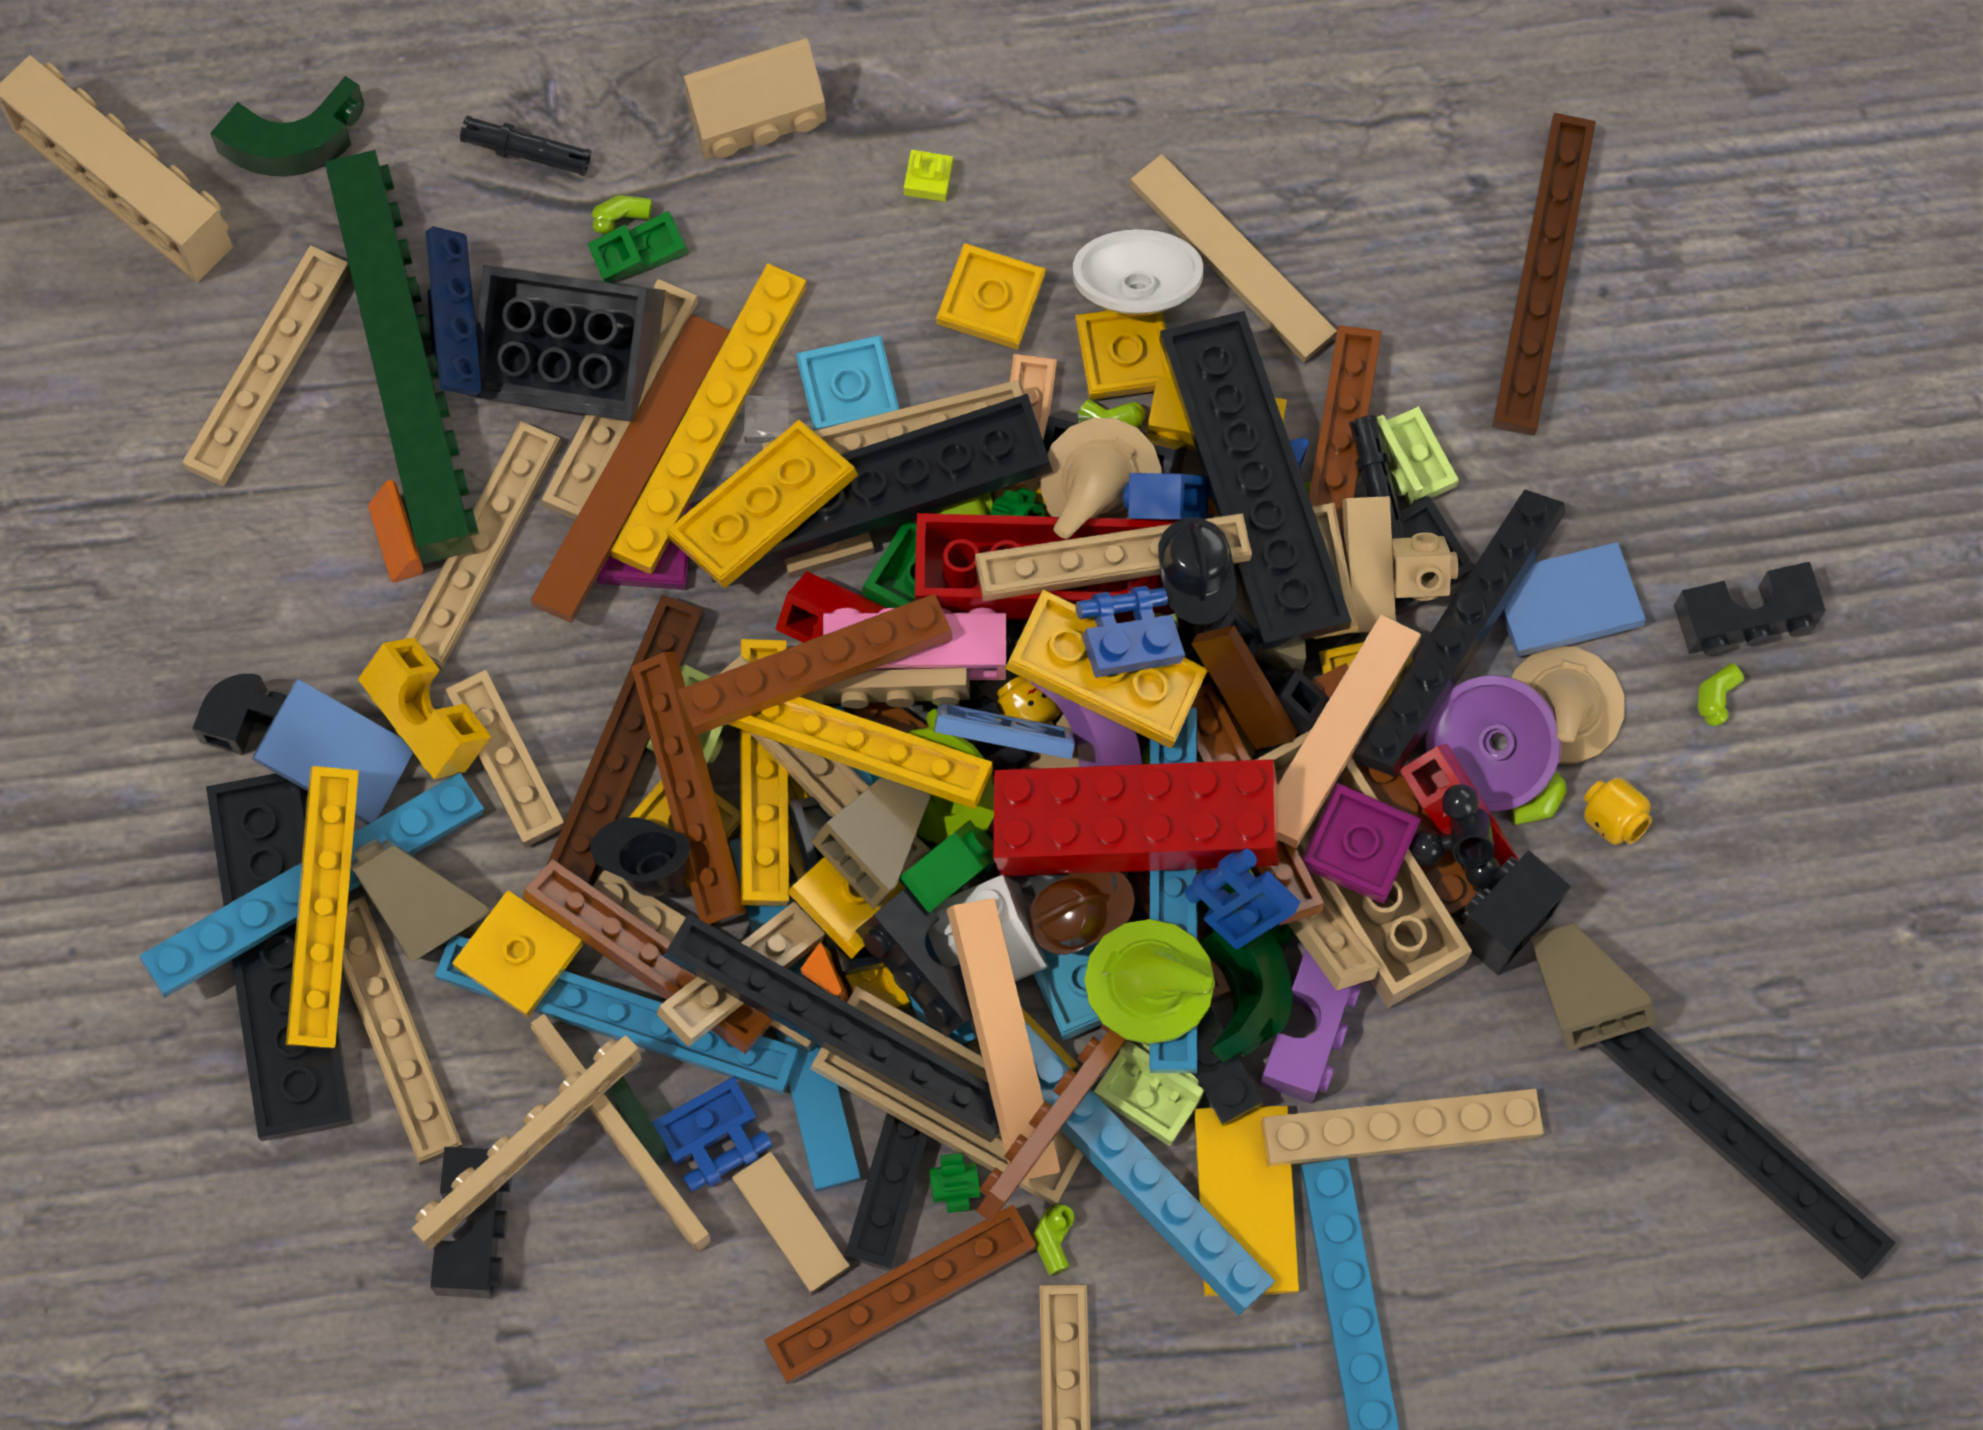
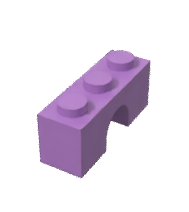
M1305 949L1292 987V1003L1307 1008L1313 1014L1317 1029L1314 1033L1304 1038H1293L1278 1033L1259 1086L1311 1104L1317 1091L1326 1093L1334 1071V1067L1326 1063L1331 1048L1339 1051L1341 1049L1349 1025L1340 1022L1345 1006L1355 1007L1362 983L1336 991Z

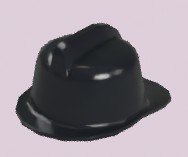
M1185 518L1174 522L1164 531L1158 544V559L1163 586L1167 592L1168 604L1179 618L1191 624L1208 625L1224 617L1231 610L1236 598V577L1230 545L1225 534L1212 522L1202 518Z
M631 817L610 822L600 829L592 840L591 854L597 865L623 878L635 892L642 896L653 897L668 891L674 893H681L683 891L686 860L689 857L691 846L687 837L678 832L667 829L650 820Z

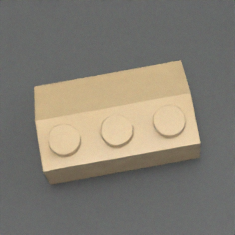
M807 38L684 76L688 115L704 159L715 156L718 158L728 157L740 148L753 144L766 145L775 141L779 136L794 131L808 132L815 129L820 123L826 122L825 100Z

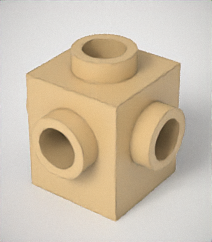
M1418 533L1413 535L1412 538L1392 539L1394 592L1396 598L1412 597L1419 601H1430L1437 598V596H1450L1451 579H1457L1458 558L1456 552H1450L1444 536H1437L1432 533Z

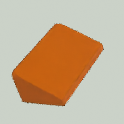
M393 479L386 481L370 501L369 512L390 580L392 582H399L422 575L424 569L397 483Z
M820 942L801 967V974L809 982L847 1003L850 993L842 976L839 977L831 953Z

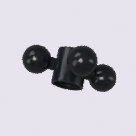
M1465 784L1453 785L1445 791L1442 798L1443 810L1451 818L1449 823L1451 834L1441 836L1433 830H1421L1414 834L1409 850L1417 863L1423 866L1437 864L1443 858L1446 851L1452 850L1454 859L1460 865L1465 866L1466 879L1473 887L1477 889L1492 888L1498 883L1494 876L1501 868V865L1493 856L1495 850L1490 816L1485 810L1478 808L1479 798L1473 788Z

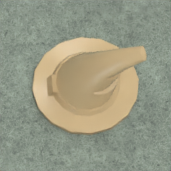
M1091 418L1069 427L1052 443L1047 455L1053 472L1041 476V493L1048 513L1052 517H1059L1054 526V532L1059 537L1067 540L1089 518L1131 519L1128 518L1129 510L1125 508L1123 501L1124 487L1126 483H1129L1130 473H1162V467L1154 445L1137 427L1117 418Z
M1561 646L1533 653L1515 669L1512 678L1526 683L1539 692L1555 714L1557 738L1561 741L1559 764L1577 765L1596 758L1615 741L1624 720V693L1615 672L1599 656L1579 647Z

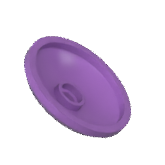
M1481 676L1467 680L1454 687L1428 726L1426 733V752L1436 746L1448 743L1489 811L1513 809L1526 804L1538 796L1553 778L1561 756V741L1557 738L1556 718L1548 702L1531 686L1507 676ZM1497 733L1503 734L1507 739V745L1503 750L1498 749L1493 743V738Z

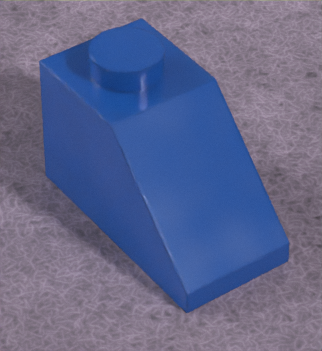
M1130 473L1129 483H1126L1124 487L1123 501L1125 508L1129 510L1128 518L1208 519L1209 487L1205 476Z

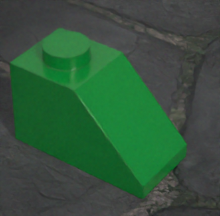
M968 820L904 872L900 878L927 912L930 913L994 860L992 840L983 829L976 827L971 820Z

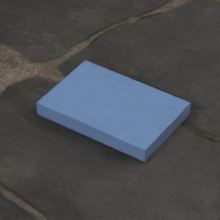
M1618 542L1534 562L1501 613L1516 657L1642 627L1646 621Z
M297 679L259 744L252 760L307 791L310 767L312 766L359 770L355 818L368 825L378 819L408 764L413 751L403 738Z
M942 702L938 704L935 719V732L1072 759L1075 742L1071 728Z

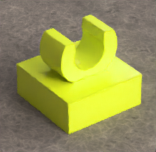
M911 150L904 183V195L946 202L953 167V156Z

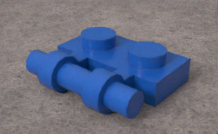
M1147 586L1131 588L1130 593L1111 596L1108 592L1093 594L1089 600L1076 602L1078 618L1094 617L1097 625L1094 628H1087L1082 636L1095 678L1182 662L1185 653L1173 616L1155 617L1152 610L1153 607L1167 605L1168 597L1165 588L1149 590ZM1133 611L1135 621L1116 624L1114 614Z
M1245 849L1240 853L1233 852L1219 861L1218 867L1214 870H1203L1193 878L1192 884L1187 886L1184 891L1186 898L1191 903L1203 900L1210 907L1204 920L1236 950L1294 915L1301 903L1269 871H1266L1257 878L1249 872V869L1257 863L1255 854L1249 849ZM1228 883L1235 892L1229 894L1223 888L1225 884Z
M734 1076L652 1122L675 1165L682 1163L690 1157H693L697 1164V1169L683 1176V1180L691 1193L706 1184L709 1187L714 1186L722 1181L721 1176L743 1163L746 1167L759 1159L757 1155L773 1147L765 1131L750 1139L747 1138L742 1128L756 1121L757 1116ZM729 1136L735 1147L711 1160L705 1149Z

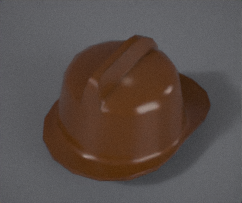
M1111 872L1069 874L1056 880L1042 889L1031 904L1029 914L1031 933L1041 947L1055 954L1067 955L1099 942L1106 934L1127 923L1132 916L1135 903L1132 885L1121 872H1112L1117 879L1115 891Z

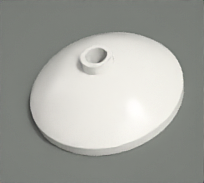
M1123 230L1100 236L1081 248L1073 262V281L1079 292L1097 306L1121 314L1147 315L1172 309L1196 293L1203 280V261L1196 249L1176 236L1153 230Z

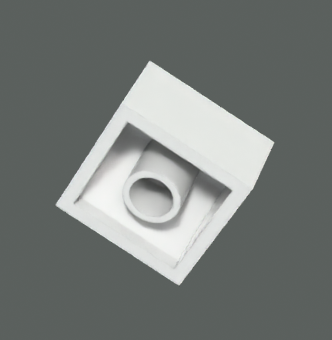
M1005 875L998 876L951 896L933 909L940 920L928 930V935L934 952L943 966L954 967L960 964L947 908L957 904L995 898L1015 982L1049 968L1042 947L1031 933L1029 924L1030 913L1020 885Z

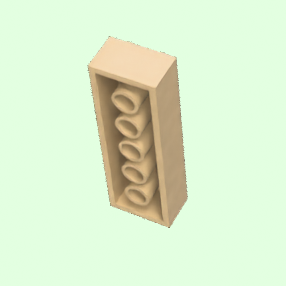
M29 55L0 83V106L11 129L187 276L198 283L233 248L227 233L230 228L219 213L222 210L220 204L206 191H202L199 194L189 186L191 184L189 179L176 166L171 165L167 168L158 161L159 156L157 152L146 141L139 139L135 142L127 135L128 130L118 118L111 113L104 116L96 110V103L84 90L77 88L73 91L67 86L64 76L51 63L46 62L42 65Z
M1310 731L1298 736L1293 742L1286 743L1256 759H1273L1277 786ZM1351 757L1336 783L1378 800ZM1333 788L1297 847L1301 858L1304 856ZM1409 849L1384 904L1311 873L1379 965L1375 979L1370 980L1386 1008L1391 1007L1466 964L1472 949Z

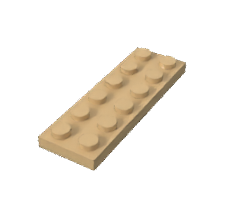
M856 986L847 1002L848 1004L988 1083L982 1056ZM823 1047L820 1049L810 1070L956 1152H962L963 1156L990 1171L997 1167L1004 1172L1007 1168L1008 1162L1004 1157L1005 1150L1000 1129L994 1140L990 1143ZM1061 1130L1053 1139L1061 1172L1022 1181L1019 1185L1020 1188L1052 1206H1056L1084 1155Z

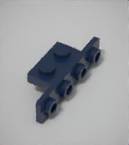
M432 226L426 230L431 287L427 291L432 352L435 353L437 360L439 386L442 390L476 396L481 392V380L467 236L464 233Z

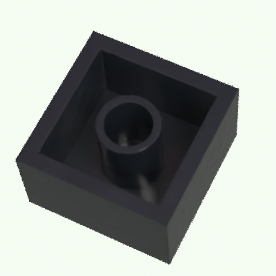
M1529 850L1519 861L1511 856L1494 876L1498 883L1488 889L1489 893L1482 888L1464 908L1466 910L1465 913L1458 920L1463 925L1460 932L1472 949L1471 953L1497 975L1531 940L1530 937L1535 936L1556 913L1571 887Z

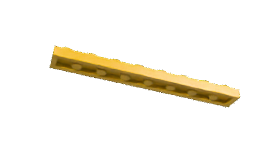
M767 263L611 549L612 558L652 575L670 542L666 530L684 516L685 510L695 496L807 288L805 279Z

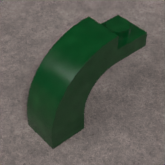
M345 76L321 105L303 119L287 123L268 121L237 102L210 134L217 153L243 169L267 176H295L325 166V161L337 159L352 145L346 126L353 125L360 118L365 103L359 84Z
M1210 925L1198 941L1206 954L1224 973L1233 995L1232 1017L1211 1048V1051L1223 1063L1239 1052L1243 1056L1251 1053L1256 1047L1283 1031L1290 1017L1293 996L1291 976L1283 951L1271 929L1237 950Z

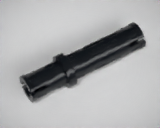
M469 115L463 121V124L467 126L466 128H461L460 142H467L495 150L498 156L505 158L510 154L578 173L581 176H585L588 167H585V164H590L592 153L590 149L579 148L515 130L513 124L506 122L501 126L472 118Z
M1369 415L1354 419V421L1349 422V427L1351 428L1358 456L1355 464L1357 471L1362 472L1367 496H1390L1392 539L1407 538L1390 475L1389 464L1392 461L1390 453L1385 452L1379 432L1377 416Z

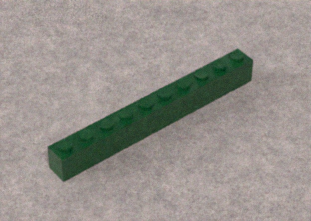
M376 150L325 161L412 531L421 562L426 564L475 552L471 536L479 534L473 508L464 510L461 496L469 495V490L463 469L455 470L452 457L459 456L460 453L454 430L445 431L442 418L450 417L444 391L435 392L433 380L439 378L435 353L426 354L423 341L431 340V335L425 314L417 316L414 303L422 302L416 276L408 278L405 269L406 265L413 264L407 239L398 240L396 228L403 227L404 225L398 202L389 203L387 191L395 189L389 165L380 166Z

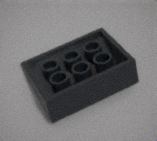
M483 265L476 325L481 392L476 396L470 397L634 421L661 333L666 290L510 267Z

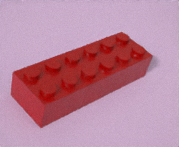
M917 513L914 601L935 594L941 608L950 610L951 613H969L973 609L989 608L995 610L996 613H1006L1007 621H1028L1041 593L983 602L975 565V554L1064 541L1066 539L1059 537L1053 530L1059 517ZM1089 518L1067 540L1169 525L1179 520ZM1154 575L1049 592L1076 605L1077 601L1089 600L1093 594L1108 592L1113 596L1130 593L1131 588L1147 586L1150 590L1164 588L1162 575ZM1168 603L1165 606L1152 608L1153 613H1162L1163 616L1176 614ZM1133 611L1114 614L1116 623L1135 621ZM1177 616L1178 625H1184L1185 620Z
M1273 759L994 770L993 858L1000 875L1020 876L1215 869L1222 858L1233 852L1240 853L1245 849L1253 851L1257 858V863L1253 867L1279 866L1277 776Z

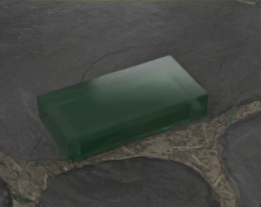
M622 1076L608 1089V1092L632 1132L656 1164L661 1166L669 1161L668 1149Z

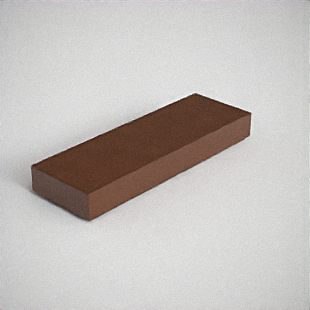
M1235 625L1197 634L1191 644L1254 749L1293 742L1298 731Z

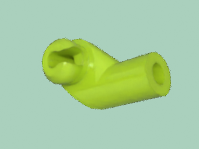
M616 195L594 207L591 213V217L594 218L592 228L597 233L607 234L615 230V220L622 217L650 220L653 200Z
M1088 398L1078 411V414L1092 418H1117L1137 428L1141 426L1142 421L1145 419V410L1137 402H1129L1106 410Z
M1734 663L1728 664L1699 686L1697 709L1699 715L1704 717L1705 722L1709 726L1721 725L1728 719L1729 712L1725 708L1726 693L1744 681L1741 670Z
M1555 772L1550 783L1538 796L1526 804L1509 809L1510 819L1514 826L1548 819L1555 815L1567 793L1566 781L1558 772Z
M1057 1204L1047 1208L1043 1212L1033 1233L1036 1249L1048 1276L1057 1275L1070 1268L1061 1243L1070 1226L1074 1223L1075 1216L1072 1209L1065 1204Z

